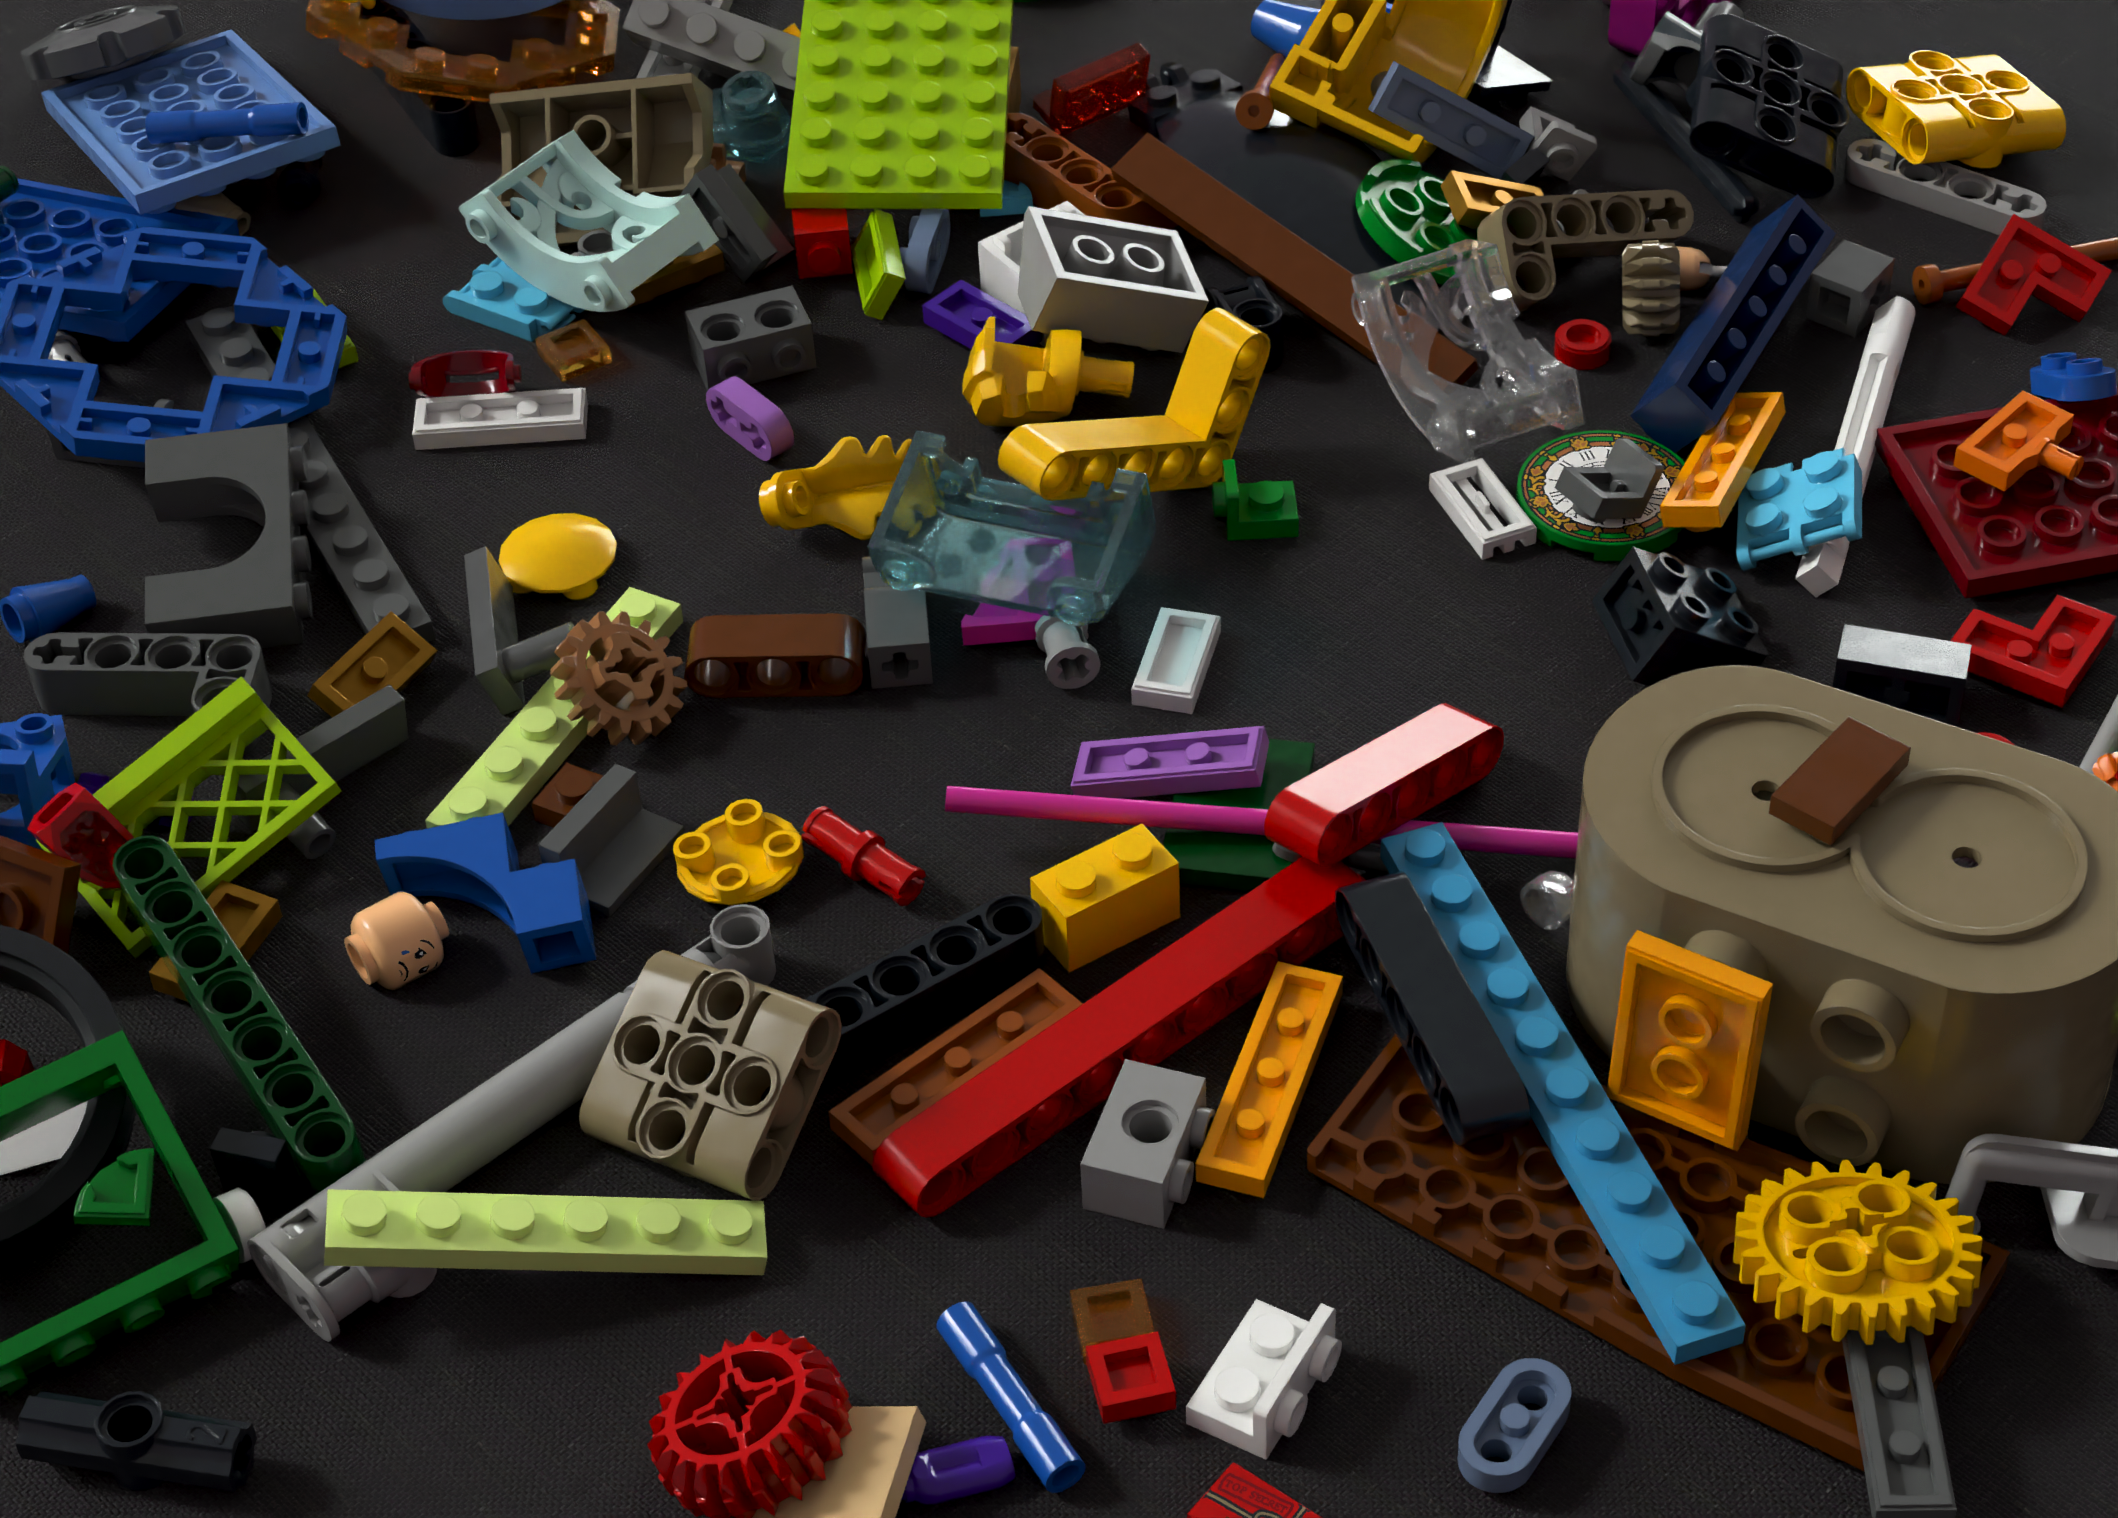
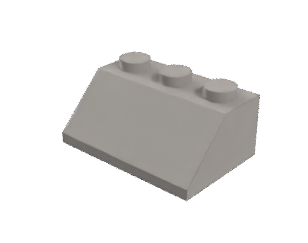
M1028 206L1023 222L1018 296L1032 331L1049 335L1050 330L1055 329L1080 330L1082 338L1090 339L1097 343L1112 342L1139 346L1149 351L1166 350L1183 353L1209 300L1178 231Z

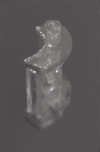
M1466 239L1450 244L1449 248L1373 272L1352 276L1354 293L1351 297V308L1354 317L1360 325L1364 326L1378 364L1397 400L1436 451L1443 452L1460 463H1466L1475 459V449L1549 424L1564 431L1585 424L1576 369L1558 361L1536 338L1525 341L1513 322V319H1516L1520 312L1509 290L1497 244ZM1453 266L1455 274L1439 289L1431 272ZM1413 279L1423 296L1427 308H1425L1424 303L1415 293L1404 290L1400 303L1406 309L1407 315H1398L1390 285ZM1465 315L1470 316L1474 329L1468 328L1461 323ZM1439 328L1442 329L1450 340L1461 347L1476 351H1486L1490 360L1481 376L1480 389L1447 381L1428 371L1431 345ZM1497 377H1502L1503 379L1500 389L1495 380Z

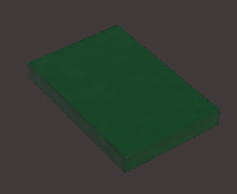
M1269 739L1270 743L1261 787L1174 794L1173 802L1269 809L1278 793L1289 785L1312 774L1315 760V743ZM1166 828L1163 846L1179 862V884L1250 892L1293 863L1276 856L1272 851L1274 842L1268 840L1265 835Z

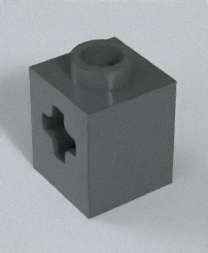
M1844 240L1811 273L1805 318L1856 337L1873 320L1876 309L1889 300L1895 258Z

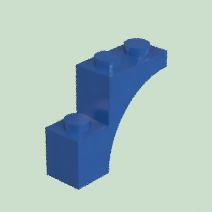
M504 813L473 817L465 821L418 831H408L375 840L376 861L390 895L397 892H406L413 896L447 897L469 902L486 909L508 925L518 937L531 974L596 960L589 899L575 858L556 863H543L536 867L520 870L518 852Z

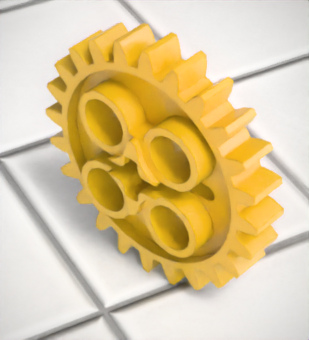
M1842 1160L1839 1172L1830 1173L1822 1164L1816 1161L1812 1162L1811 1176L1804 1177L1799 1172L1787 1168L1784 1170L1783 1185L1765 1179L1762 1181L1761 1196L1748 1194L1745 1197L1744 1212H1737L1733 1263L1740 1265V1283L1754 1285L1753 1300L1756 1303L1776 1300L1775 1318L1778 1320L1789 1318L1795 1314L1803 1316L1802 1332L1809 1333L1822 1323L1831 1326L1833 1341L1840 1342L1849 1329L1858 1330L1865 1344L1873 1345L1876 1331L1886 1330L1895 1341L1902 1343L1905 1342L1907 1326L1911 1325L1919 1332L1929 1336L1933 1334L1935 1318L1948 1323H1954L1958 1306H1971L1973 1289L1979 1288L1983 1259L1981 1256L1983 1240L1982 1236L1973 1234L1975 1222L1973 1216L1958 1215L1959 1200L1956 1197L1935 1201L1937 1184L1934 1182L1914 1188L1909 1185L1910 1171L1903 1170L1892 1179L1883 1177L1881 1165L1876 1162L1869 1166L1866 1173H1857L1849 1160Z

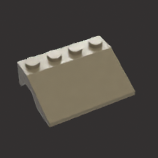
M693 73L490 94V106L501 131L502 174L498 179L529 159L546 145L573 129L592 154L621 179V186L619 188L635 197L642 192L660 197H678L693 176L709 166L711 162L714 143L713 93ZM541 166L527 177L539 187H542L547 173ZM509 188L497 198L516 220H520V217L511 213L510 198L519 197L527 199L514 189ZM576 205L574 206V209L581 210ZM556 222L558 246L577 245L579 239L586 233L605 229L602 227L593 230H577Z

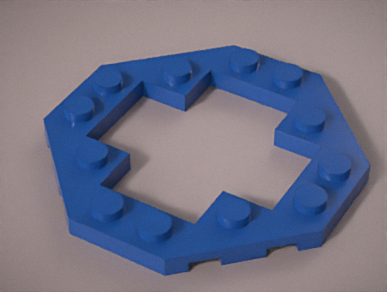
M143 226L123 234L124 244L101 252L94 246L56 262L57 272L40 279L32 278L27 274L10 281L6 285L0 302V386L74 455L107 460L145 462V440L284 424L330 404L347 336V316L333 304L325 307L313 296V287L287 265L279 268L268 258L267 248L254 237ZM134 277L156 279L161 282L176 281L207 284L220 288L238 287L234 303L236 323L257 324L263 327H286L272 380L213 375L203 412L96 402L94 398L100 382L98 364L50 360L48 357L66 306L90 308L97 311H123Z

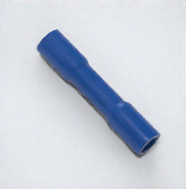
M303 102L263 104L252 108L215 111L190 109L149 112L145 121L146 134L151 144L196 142L203 138L256 135L258 137L306 134L309 127L308 112Z
M964 1301L956 1303L945 1310L937 1321L936 1328L966 1373L979 1383L1012 1431L1015 1444L1045 1488L1051 1493H1058L1073 1486L1084 1474L1085 1463L1053 1417L1042 1410L1007 1360L1004 1347L976 1307L971 1302Z

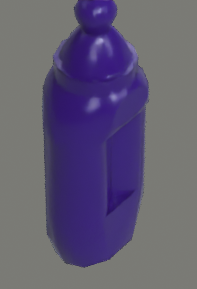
M982 1436L917 1453L901 1500H904L905 1503L916 1501L923 1505H936L1002 1488L1015 1479V1470L1003 1436Z

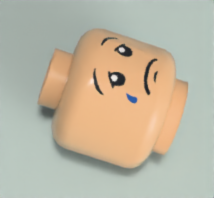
M397 892L358 912L350 924L351 935L344 939V943L353 966L366 984L371 985L377 982L386 989L396 990L440 966L444 958L442 939L449 936V929L441 911L432 901L423 905L412 894Z

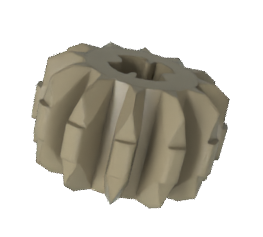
M1659 240L1642 241V243L1628 244L1622 252L1623 327L1628 334H1641L1643 337H1660V334L1675 333L1679 327L1680 254L1674 243H1659Z

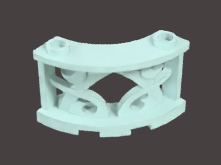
M574 129L546 145L529 159L459 206V211L466 219V226L470 234L478 242L486 243L513 271L539 290L546 292L547 295L563 303L589 311L611 312L629 307L635 302V297L631 291L675 258L703 252L719 241V238L689 193L678 197H660L642 192L635 197L619 188L621 186V179L592 154ZM542 166L547 175L542 187H539L527 176ZM509 188L514 189L527 199L519 197L510 198L511 213L520 217V220H516L497 198ZM576 205L581 210L574 209V206ZM556 222L577 230H593L603 227L612 233L613 251L588 256H573L561 252L556 240Z

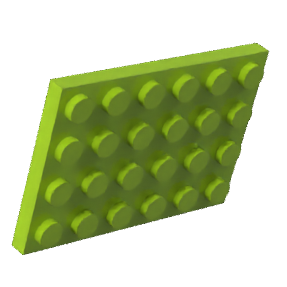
M804 0L783 192L785 208L1002 209L1014 0Z

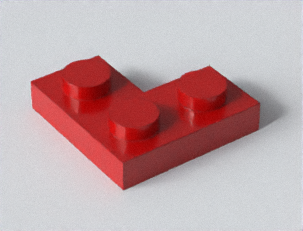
M2013 214L1956 305V308L2004 336L2012 327L2030 295L2080 322L2088 312L2112 270Z
M2057 595L2033 630L1974 608L1950 641L1972 644L1968 666L1969 672L2063 708L2111 638L2117 616Z

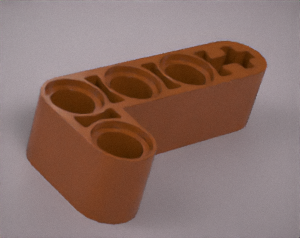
M1022 113L1007 114L1004 180L1017 185L1020 182L1024 183L1031 191L1033 204L1039 208L1050 209L1068 201L1086 216L1170 230L1178 226L1174 221L1115 181L1111 168L1033 117Z

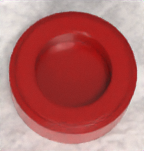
M1576 319L1562 324L1555 332L1554 356L1561 364L1572 369L1590 370L1604 365L1610 358L1611 333L1604 325L1593 320Z

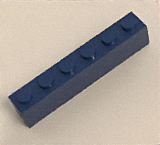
M1798 194L1752 228L1630 415L1649 437L1669 448L1674 453L1718 423L1836 234Z

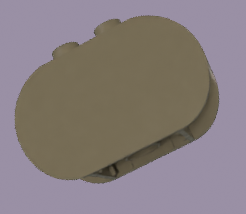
M1742 665L1714 666L1666 678L1645 688L1620 706L1598 731L1586 757L1566 963V980L1571 1004L1587 1034L1611 1058L1626 945L1634 933L1639 930L1773 983L1750 1120L1799 1137L1809 1150L1829 1162L1840 1165L1842 1160H1849L1853 1166L1876 1162L1880 1163L1881 1168L1894 1173H1899L1903 1170L1910 1171L1911 1179L1950 1184L1964 1147L1970 1140L1983 1134H2003L2078 1144L2092 1128L2102 1111L2110 1086L2112 1068L2118 1048V792L2097 776L2065 761L1775 669ZM1848 717H1851L1910 746L1911 751L1908 766L1832 845H1829L1769 814L1771 795ZM1958 857H1967L1976 861L1978 866L1965 868L1957 865L1953 860Z

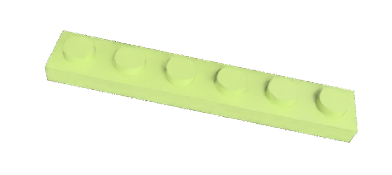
M629 587L606 613L612 622L621 611L628 612L630 626L635 628L645 620L651 622L649 636L654 640L663 636L670 638L683 623L680 603ZM590 650L587 653L586 659L591 655ZM551 676L425 819L427 828L498 813H504L509 827L587 735L589 721L583 716L571 721L567 715L574 707L570 699L559 700L555 697L554 693L565 683L564 680Z
M328 1189L324 1266L764 1275L767 1262L764 1201Z

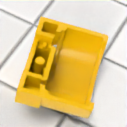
M1326 0L1300 45H1293L1269 86V96L1273 100L1274 109L1316 129L1320 122L1396 158L1418 161L1422 164L1432 155L1437 146L1424 140L1423 136L1413 134L1368 110L1374 98L1371 93L1373 78L1380 72L1388 71L1392 62L1395 61L1467 99L1490 51L1507 0H1395L1390 13L1386 12L1387 0Z

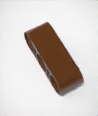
M838 613L706 616L696 621L691 627L684 679L687 681V686L694 692L702 696L714 698L847 695L857 690L862 683L866 630L858 619Z

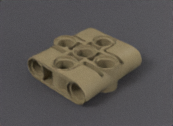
M666 950L656 952L643 967L583 1098L579 1115L581 1130L590 1137L667 1166L685 1177L697 1178L750 1200L759 1201L765 1198L777 1184L837 1050L842 1028L840 1016L836 1010L754 982L735 969H718ZM743 1003L741 1009H740L739 1012L735 1015V1011L737 1010V1008L739 1007V1005ZM659 1047L657 1053H656L655 1056L652 1058L654 1052H655L656 1049ZM714 1067L710 1077L706 1080L707 1074ZM769 1086H771L768 1095L763 1101H761L763 1093ZM685 1131L684 1137L677 1145L678 1138Z

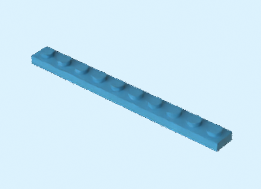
M1443 822L1381 839V860L1390 874L1402 871L1406 873L1517 1070L1528 1097L1530 1117L1674 1365L1742 1344L1746 1327L1744 1321Z

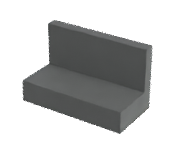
M730 163L719 170H716L712 164L700 170L693 176L679 195L690 194L719 238L715 245L723 252V257L743 283H746L794 251L792 245Z
M614 764L548 833L538 846L542 864L556 863L575 858L588 895L590 908L611 917L673 849L676 839L685 834V829L683 825L643 809L636 772Z

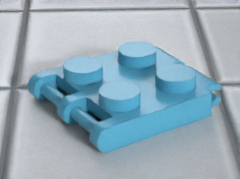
M499 257L489 265H479L473 271V277L469 283L460 291L451 290L443 297V305L450 313L533 342L538 336L548 340L554 339L576 318L575 314H569L571 311L581 313L585 310L563 303L547 295L546 292L536 288L518 275Z
M1843 447L1833 451L1821 452L1803 459L1802 468L1793 471L1794 466L1791 462L1774 468L1762 469L1751 474L1738 500L1736 554L1743 571L1756 568V561L1793 551L1795 556L1809 553V546L1846 536L1850 542L1862 538V470L1855 454L1845 456L1846 452Z

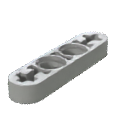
M1861 139L1853 142L1848 147L1844 170L1845 178L1860 188L1997 235L2001 234L2013 214L2040 229L2043 228L2047 207L2046 201L2041 195L2031 190L1945 161L1914 165L1908 162L1887 142L1882 140ZM1911 179H1922L1928 182H1919ZM1961 196H1972L1979 199H1969Z

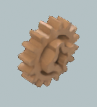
M601 611L589 622H586L584 619L579 621L567 634V637L556 647L554 653L560 660L550 669V675L564 680L565 683L554 693L555 697L559 700L570 699L574 707L567 715L571 721L577 720L582 716L589 721L587 735L593 737L598 731L605 729L608 730V738L611 745H617L627 735L634 745H638L650 734L656 737L672 722L671 718L682 709L684 703L677 696L687 687V681L673 676V672L683 661L681 657H667L663 651L670 642L667 636L660 637L657 640L649 636L651 622L645 620L635 628L630 626L628 612L621 611L611 622L605 612ZM590 650L591 655L586 659L587 653Z

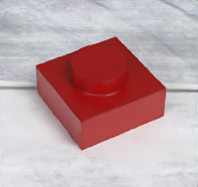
M1158 1331L1085 1346L1086 1365L1103 1424L1176 1409V1390Z

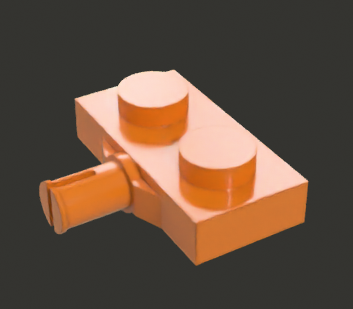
M2023 390L1956 448L1953 466L2005 492L2027 471L2037 466H2044L2067 477L2069 480H2073L2083 467L2084 457L2057 446L2071 433L2074 415Z

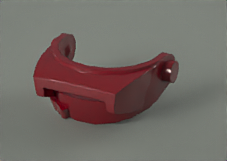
M465 350L441 353L413 364L411 372H409L410 389L415 390L418 395L426 397L508 393L517 391L515 383L522 382L520 364H514L511 353L500 350ZM499 372V379L450 383V376H473Z

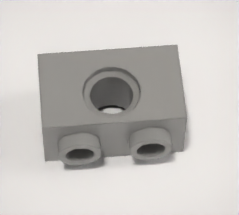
M1125 1059L1080 1163L1083 1209L1162 1229L1165 1228L1174 1203L1184 1204L1188 1198L1194 1176V1163L1191 1160L1196 1149H1202L1215 1116V1110L1206 1107V1078Z

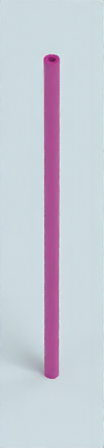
M947 786L945 812L1132 826L1143 824L1145 827L1265 835L1264 822L1268 809ZM1410 820L1372 843L1381 844V839L1439 822ZM1443 823L1459 850L1576 859L1578 832Z

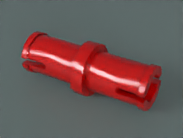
M827 806L818 807L806 819L802 831L805 832L801 835L802 840L840 863L841 871L853 881L864 879L891 897L900 906L910 904L921 892L925 883L922 880L926 877L925 871L886 848L885 840L879 834L872 830L862 832L836 815Z

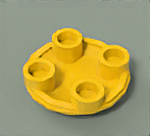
M576 513L550 514L532 519L513 530L501 545L499 564L513 586L514 593H528L531 591L542 594L563 593L567 598L580 600L596 592L598 588L597 579L604 575L615 561L617 542L610 528L596 518Z
M742 799L731 803L723 815L702 824L694 832L681 835L673 845V852L677 863V877L687 892L705 902L724 905L754 902L779 891L796 875L804 858L802 838L792 823L773 813L763 812L762 805L752 799Z

